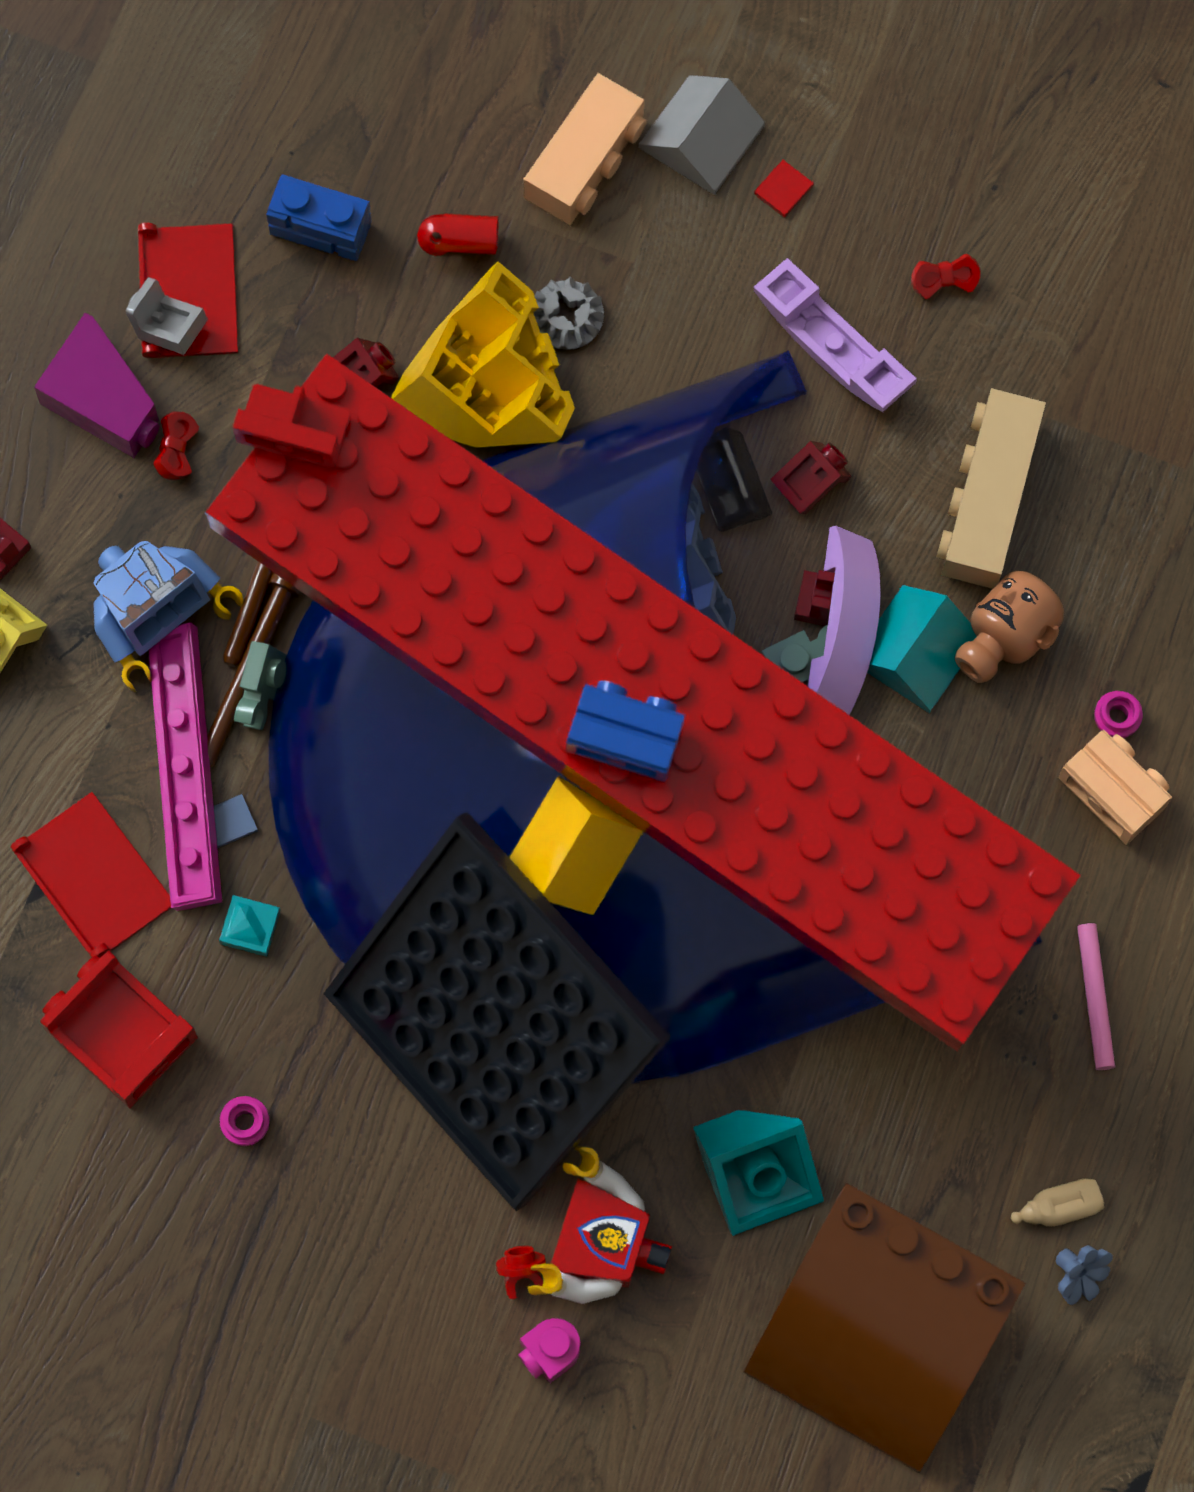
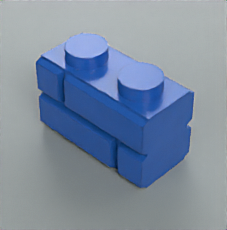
M283 174L279 178L266 214L270 235L331 254L338 252V256L357 261L372 222L370 202L368 200Z
M599 681L597 687L585 684L567 737L566 751L665 782L685 720V715L676 712L678 706L671 701L659 697L649 696L646 703L626 697L628 693L626 688L607 681Z

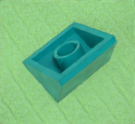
M903 585L879 618L876 640L867 673L930 714L960 670L955 662L957 650L961 645L968 641H973L977 636L972 630L970 621L947 595Z

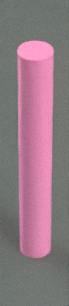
M1082 924L1077 926L1095 1068L1096 1070H1108L1115 1068L1097 924Z

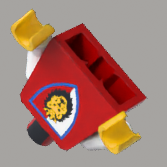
M577 1145L574 1150L578 1151L582 1156L581 1165L578 1168L573 1164L564 1163L563 1170L570 1175L584 1177L585 1181L577 1179L551 1264L532 1265L530 1270H537L543 1275V1286H528V1292L532 1295L552 1294L555 1297L585 1304L614 1296L621 1287L629 1288L635 1266L664 1275L672 1246L645 1238L650 1215L645 1212L644 1201L622 1175L599 1161L597 1153L592 1148Z

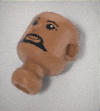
M1025 571L1008 573L981 602L976 604L970 620L972 630L977 637L973 641H968L959 647L955 656L956 664L969 678L977 683H984L996 675L998 663L1001 660L1012 664L1026 662L1040 648L1047 649L1055 642L1059 633V627L1064 619L1062 602L1056 593L1035 575Z

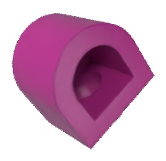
M559 1318L544 1320L520 1338V1344L524 1350L518 1356L535 1379L543 1374L549 1383H552L576 1363L580 1353L579 1334L575 1327L566 1320Z

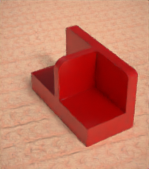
M255 384L252 386L245 410L238 408L232 428L238 443L335 469L351 415L347 408L307 398L304 387L295 386L293 393Z

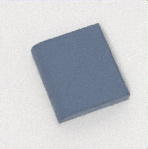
M242 794L214 805L217 848L258 831Z

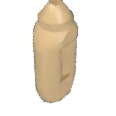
M1080 1179L1042 1190L1036 1194L1033 1200L1027 1202L1021 1212H1013L1011 1220L1015 1224L1023 1220L1034 1225L1042 1224L1055 1227L1096 1215L1104 1209L1103 1197L1096 1180Z

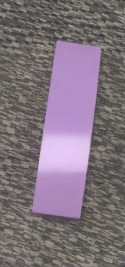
M788 258L754 286L756 295L788 334L833 378L872 407L883 412L916 383L917 379L887 350L882 349L878 352L819 296V287Z
M835 525L829 529L824 571L835 573L824 656L812 659L808 687L850 715L863 686L876 640L880 611V573L873 542Z

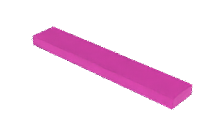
M186 623L177 626L149 649L171 908L177 911L222 902L198 629L194 624Z

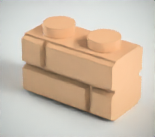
M1103 729L1065 764L1058 778L1127 845L1164 811L1172 796L1167 792L1170 789L1169 784L1160 773L1152 768H1149L1147 771L1144 770L1133 759L1135 751L1123 737L1117 734L1111 737Z

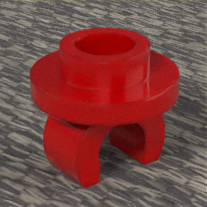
M531 1246L510 1248L504 1252V1257L496 1262L497 1273L505 1277V1288L510 1299H516L515 1284L522 1278L531 1279L534 1286H543L541 1273L537 1270H530L532 1265L546 1264L545 1255L535 1252Z

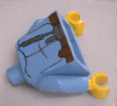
M148 541L139 542L126 553L119 546H111L105 549L98 561L99 567L103 572L96 576L93 582L100 593L93 604L95 632L114 663L118 661L123 667V682L129 690L134 692L136 690L132 683L129 682L130 672L135 669H142L145 671L150 682L151 672L145 663L134 659L131 654L132 652L136 651L139 656L143 655L209 602L210 598L207 592L215 598L213 603L214 612L222 619L228 620L231 618L230 611L220 603L222 598L230 597L240 607L243 603L240 590L234 586L223 587L218 582L220 577L194 551L168 546L157 548Z

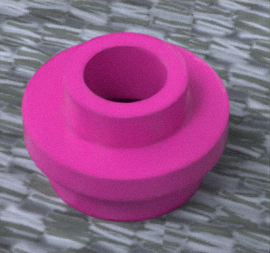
M1112 691L1105 694L1098 701L1094 711L1096 725L1101 731L1104 729L1111 737L1115 734L1123 738L1131 736L1137 731L1143 718V711L1139 701L1133 695L1124 691ZM1114 709L1121 710L1126 716V721L1122 723L1113 721L1109 712Z
M250 1096L236 1097L229 1101L222 1109L220 1127L224 1136L233 1144L239 1146L253 1145L266 1135L269 1128L270 1120L267 1109L256 1098ZM249 1114L254 1117V1124L250 1129L241 1130L237 1128L236 1120L240 1115Z

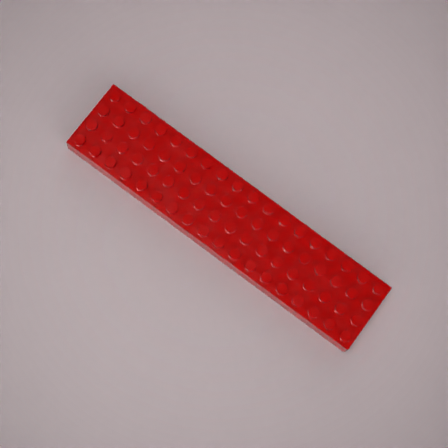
M326 353L301 387H304L307 398L344 407L350 411L351 417L335 469L255 447L205 513L211 529L955 1051H958L1081 875ZM599 681H607L628 690L626 697L645 703L649 696L659 697L671 701L678 706L676 712L685 715V720L665 782L566 751L567 737L585 684L597 687Z

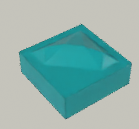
M233 895L219 939L220 944L267 957L280 916V907Z

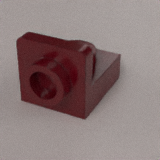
M357 337L333 357L374 387H377L382 382L394 384L400 379L392 367L395 364L393 355L381 342L375 343Z
M810 441L770 480L800 514H806L838 483H846L852 476L844 467L848 464V460L836 446L830 442L825 446L823 443Z

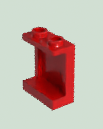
M107 951L101 958L95 955L82 966L77 974L80 980L67 993L59 991L47 1002L42 1010L45 1015L40 1020V1023L47 1033L130 1109L198 1037L194 1028L180 1015L177 1017L118 962L116 956Z

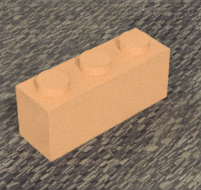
M597 73L525 176L524 199L568 225L572 224L579 212L585 215L595 202L598 191L595 189L603 177L610 179L617 171L622 160L620 153L628 141L634 144L644 131L647 120L644 119V99Z

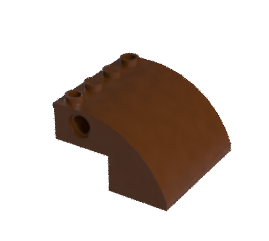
M845 1183L743 1373L919 1473L963 1400L1026 1283L850 1184Z

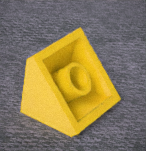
M558 776L509 858L549 902L593 915L643 834V831L593 796Z

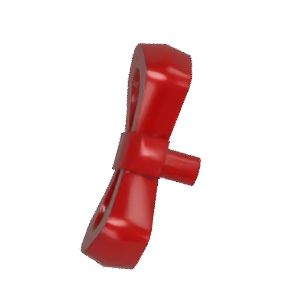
M963 254L951 263L943 261L938 263V265L919 261L913 269L911 282L916 293L923 299H929L941 287L952 285L967 292H972L979 283L981 269L978 262L969 254Z
M174 411L161 419L164 437L159 447L161 453L153 463L157 472L167 480H179L191 474L192 470L185 455L186 444L199 430L198 424L190 414Z

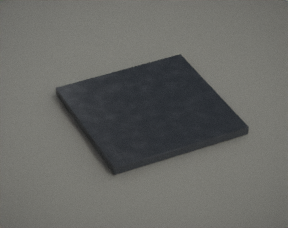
M467 811L454 819L323 993L515 1211L524 1207L671 1038L668 1032Z

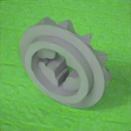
M571 277L557 282L551 279L546 287L541 291H536L535 298L539 308L533 313L540 332L549 334L553 347L558 349H575L588 344L597 336L603 324L604 310L601 296H598L591 289L589 283L582 284L574 281ZM560 299H562L563 303L566 302L569 308L576 306L579 308L575 311V327L565 316L558 318L555 316L559 313Z

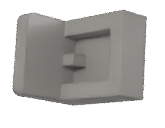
M147 278L140 290L131 297L126 308V314L138 339L183 355L208 321L203 308L165 296L158 280Z

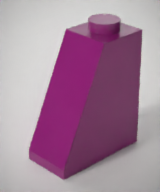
M85 312L35 384L36 395L40 405L135 458L141 447H149L158 434L160 424L158 423L159 418L155 404L94 317Z

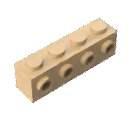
M993 388L990 390L986 404L977 402L970 429L979 431L975 446L966 444L959 472L968 474L964 489L955 487L948 515L956 516L953 532L943 530L936 556L945 560L942 576L991 589L999 583L1046 402Z

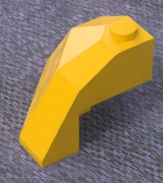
M500 262L495 263L435 329L403 373L391 396L397 403L451 440L472 447L556 442L562 438L575 409L570 392L561 390L554 370L560 365L549 334L540 332L533 312L539 307L533 291Z

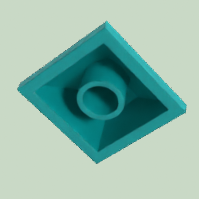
M737 1110L693 1127L704 1167L732 1236L824 1201L805 1129L800 1118Z

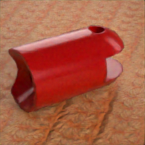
M431 215L424 219L418 229V244L423 251L433 256H441L448 252L496 254L498 248V216ZM433 233H439L441 238H436Z

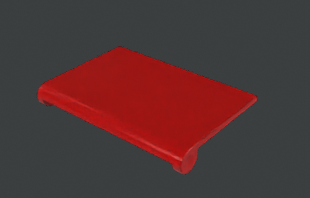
M153 223L139 224L140 288L147 278L158 280L165 296L203 308L208 319L184 355L142 340V356L146 358L238 353L233 223L159 228Z
M93 792L86 795L29 837H20L10 846L91 958L95 955L101 958L107 951L111 952L171 908L168 892Z

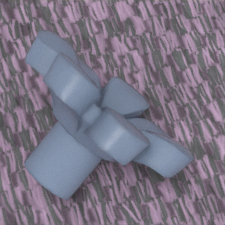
M1088 1245L1081 1248L1078 1256L1068 1248L1058 1254L1056 1264L1066 1272L1058 1285V1290L1068 1304L1073 1305L1077 1303L1081 1294L1088 1301L1098 1295L1099 1287L1095 1281H1103L1108 1277L1110 1267L1107 1265L1113 1259L1111 1253L1104 1249L1097 1251Z

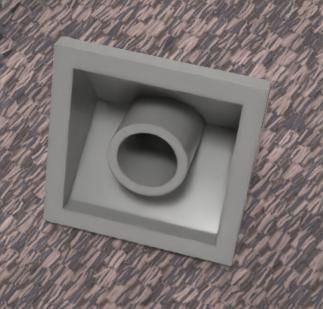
M689 75L641 140L639 149L715 195L764 128L765 121L729 78Z

